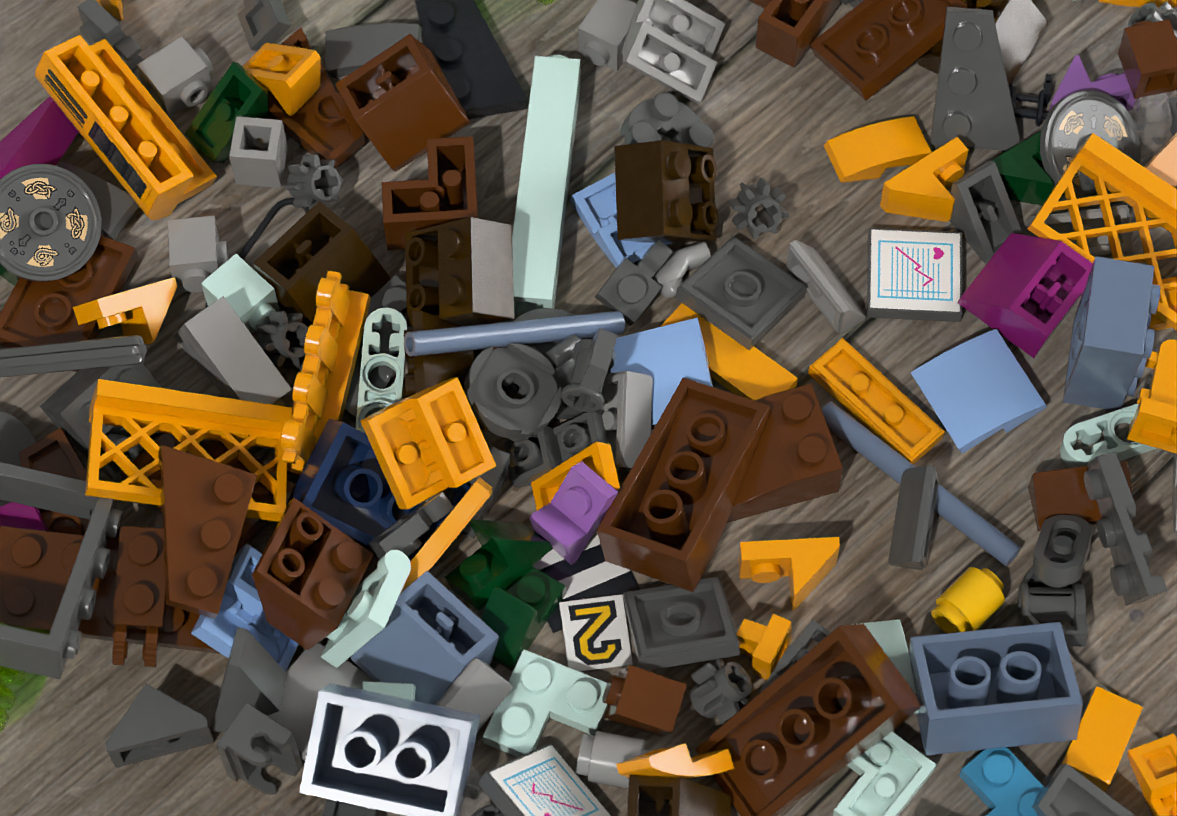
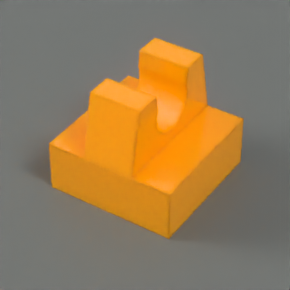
M773 614L768 625L765 626L744 618L736 634L739 640V651L752 658L753 675L766 681L768 680L792 641V621Z

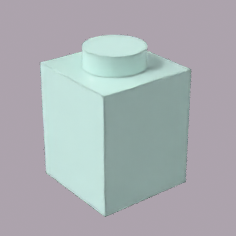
M234 254L201 283L207 305L210 306L224 296L251 334L257 331L256 325L271 323L269 318L270 312L280 310L275 289L237 254Z

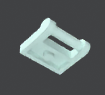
M399 550L388 551L378 561L377 569L359 583L339 627L327 636L329 640L321 655L322 659L337 668L385 628L411 569L410 560L403 552Z

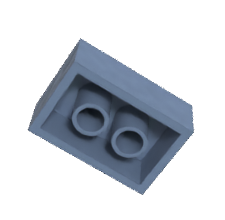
M1095 256L1074 316L1063 395L1064 403L1116 411L1121 409L1126 396H1134L1137 380L1142 378L1146 358L1150 359L1154 344L1155 330L1149 329L1151 314H1155L1157 311L1160 296V285L1152 284L1154 266Z
M1061 622L910 637L909 656L917 697L923 704L916 715L925 756L1077 740L1083 703Z
M330 683L320 689L318 693L299 793L407 816H460L480 714Z

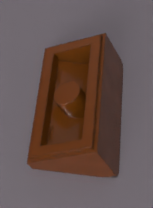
M1119 461L1132 494L1128 462ZM1087 466L1032 474L1028 490L1038 531H1041L1043 522L1047 518L1055 515L1077 516L1089 524H1097V520L1102 519L1097 500H1090L1085 488L1084 472L1088 471Z

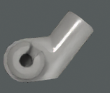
M705 241L672 252L656 272L655 280L662 286L661 293L664 297H674L677 288L683 283L682 277L686 272L700 267L711 257Z

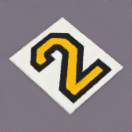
M622 594L559 602L569 668L581 672L633 665Z

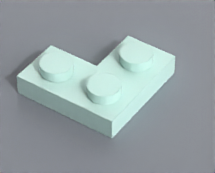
M523 649L509 679L512 690L495 710L483 735V743L516 757L523 756L536 749L549 718L595 736L609 706L602 702L607 683Z
M891 732L847 764L849 768L861 777L834 809L833 816H899L935 771L936 764L894 732Z

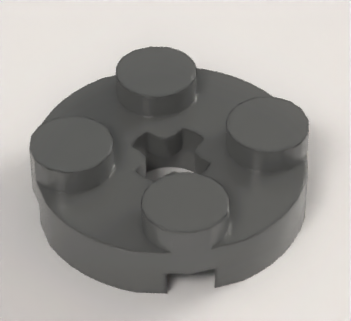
M660 93L655 98L640 102L628 114L621 126V138L624 136L626 145L662 140L659 134L667 136L672 142L710 148L714 141V134L711 128L703 123L692 109L677 101L674 96L668 93Z
M508 344L506 348L493 349V347L485 349L476 357L464 379V393L477 422L491 433L509 438L514 442L526 441L531 435L541 432L557 413L562 399L561 386L559 389L557 388V382L553 377L556 371L552 364L541 353L522 344ZM512 382L520 387L518 394L523 399L509 398L501 385L508 387Z

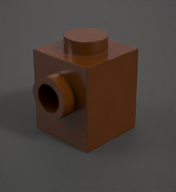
M1170 20L1158 22L1141 21L1125 28L1118 55L1134 99L1176 91L1177 39Z
M629 665L619 670L618 675L612 674L607 682L602 700L603 703L609 705L605 718L660 737L673 732L687 684Z

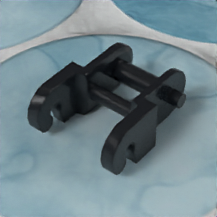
M1052 74L1045 75L1043 90L1039 92V96L1016 94L1017 88L1013 86V82L1011 83L1009 91L1015 117L1034 119L1036 126L1040 127L1041 119H1045L1047 113L1043 112V106H1048ZM1016 100L1037 103V109L1015 108Z

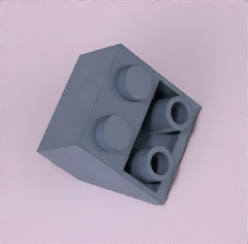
M426 571L400 593L385 628L355 652L350 659L375 682L414 684L416 686L415 701L436 705L473 658H478L488 665L491 664L499 636L435 577Z

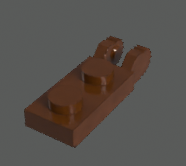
M120 526L112 614V628H115L112 665H124L125 659H127L128 629L147 630L146 641L143 644L142 651L144 667H156L159 630L163 631L166 601L163 544L165 543L164 528Z

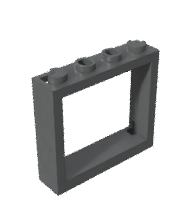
M0 462V500L90 519L50 634L45 635L0 625V666L61 679L67 659H73L74 655H78L82 632L77 630L81 619L89 620L92 615L96 600V590H93L92 587L96 578L104 579L110 560V550L106 549L110 538L117 539L119 537L120 523L124 510L117 509L116 499L86 496V481Z

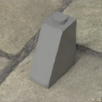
M224 296L184 323L173 336L225 398L286 406L281 397L292 390Z

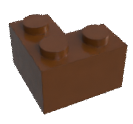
M749 0L764 8V11L758 17L756 48L795 68L810 47L809 44L814 41L839 6L840 0Z
M473 136L427 139L428 179L382 182L383 225L387 250L405 249V233L468 217L478 218Z

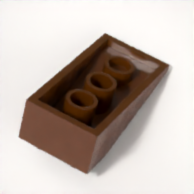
M682 378L621 486L619 493L597 529L605 561L694 592L715 553L771 413L770 406Z
M812 384L755 400L769 405L771 413L727 523L839 492L843 467Z
M865 624L840 625L695 748L698 755L724 749L729 750L734 769L712 775L725 794L731 796V802L741 816H778L885 738L919 710L923 704Z

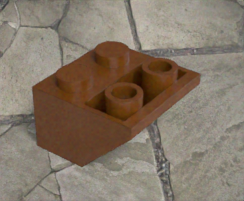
M412 34L407 35L335 83L356 123L395 172L427 152V139L448 138L471 123L431 51Z
M296 498L289 501L252 573V577L268 623L306 650H309L339 627L373 554Z

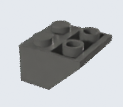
M143 363L79 370L41 404L40 408L58 429L62 428L71 444L88 458L91 425L89 422V409L98 379L162 388ZM102 425V432L116 446L131 436L124 427ZM155 432L149 437L155 442L164 433ZM137 444L123 454L133 462L145 449L140 444ZM101 448L100 456L105 453L102 448ZM114 461L100 468L115 483L122 481L121 472L123 470Z

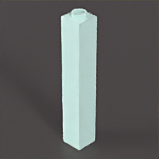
M563 55L535 56L512 235L515 319L532 310L543 308L555 309L581 86L580 59H570Z

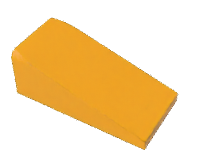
M1096 686L1079 724L1077 740H1072L1062 764L1067 763L1106 793L1143 707Z

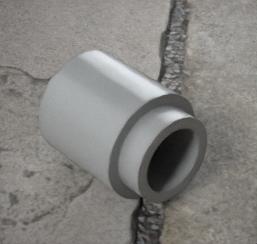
M597 731L595 736L583 734L576 774L588 776L589 782L628 789L629 777L620 775L616 764L649 752L644 750L645 739Z

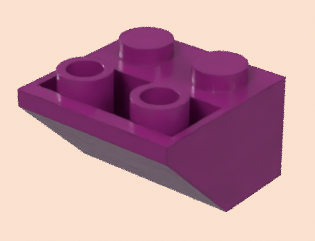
M1011 233L957 303L994 330L997 329L1002 336L1034 358L1082 296L1093 263L1062 241Z

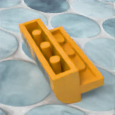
M78 35L43 53L35 71V78L150 220H159L171 215L177 204L212 186L217 177L216 174L106 39L89 46L82 36Z

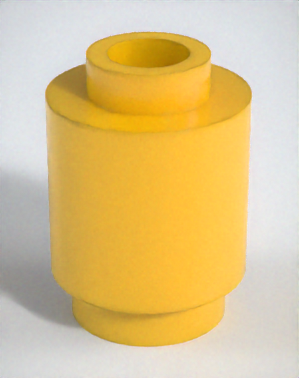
M969 567L936 599L937 606L931 612L935 623L946 634L976 631L1005 602L1002 593L1004 589L1003 583L996 574L987 568L979 570L975 567Z

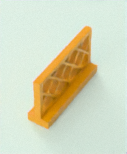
M1092 133L1079 147L1069 162V166L1027 229L1040 238L1062 241L1091 263L1094 262L1095 257L1089 253L1086 239L1107 235L1113 259L1134 263L1147 262V265L1154 266L1152 284L1160 285V296L1157 311L1153 315L1177 330V313L1168 307L1165 291L1177 290V281L1162 283L1157 260L1177 257V189ZM1078 170L1094 180L1097 196L1076 199L1072 179ZM1063 192H1064V193H1065V197H1066V201H1059V202H1058V200L1060 199V197L1062 196V194H1063ZM1123 200L1132 206L1136 222L1115 225L1110 202ZM1100 204L1105 227L1084 230L1078 207ZM1069 209L1074 232L1060 234L1044 223L1051 211ZM1163 227L1172 233L1175 249L1154 252L1149 229ZM1139 230L1144 254L1123 257L1118 234Z
M98 379L89 409V422L91 425L85 495L161 506L160 494L162 489L156 488L147 478L160 469L158 455L160 447L149 437L155 432L172 434L180 442L173 449L183 452L188 450L192 455L224 465L237 457L251 473L257 475L255 484L260 481L273 494V504L255 502L251 498L246 517L279 522L286 509L287 462L282 460L284 450L281 448V436L285 422L292 419V407ZM102 425L124 427L131 436L116 446L102 432ZM204 439L221 441L229 450L214 460L198 443ZM137 444H140L155 459L140 470L123 454ZM252 446L275 449V459L262 466L247 449ZM101 448H102L105 453L100 456V452H101ZM114 461L129 477L121 483L98 480L99 469ZM273 471H274V478L270 475V473H272Z

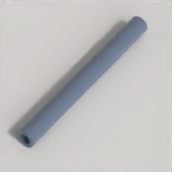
M620 311L414 331L405 334L404 348L407 355L411 357L490 347H505L508 344L524 345L562 341L571 335H575L579 339L595 336L599 328L619 335L625 329V320Z
M832 401L822 409L826 424L831 432L897 483H901L903 471L916 467ZM939 484L935 512L1003 565L1009 566L1021 551V547Z

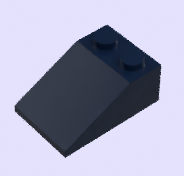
M333 419L328 420L286 503L287 506L289 501L296 498L348 537L370 547L368 543L402 516L412 512L419 505L417 504L408 510L399 509L367 435L344 422ZM463 484L457 488H446L441 492L444 493L453 507H455L470 487ZM448 514L430 525L429 529L418 537L422 545L407 556L410 561Z

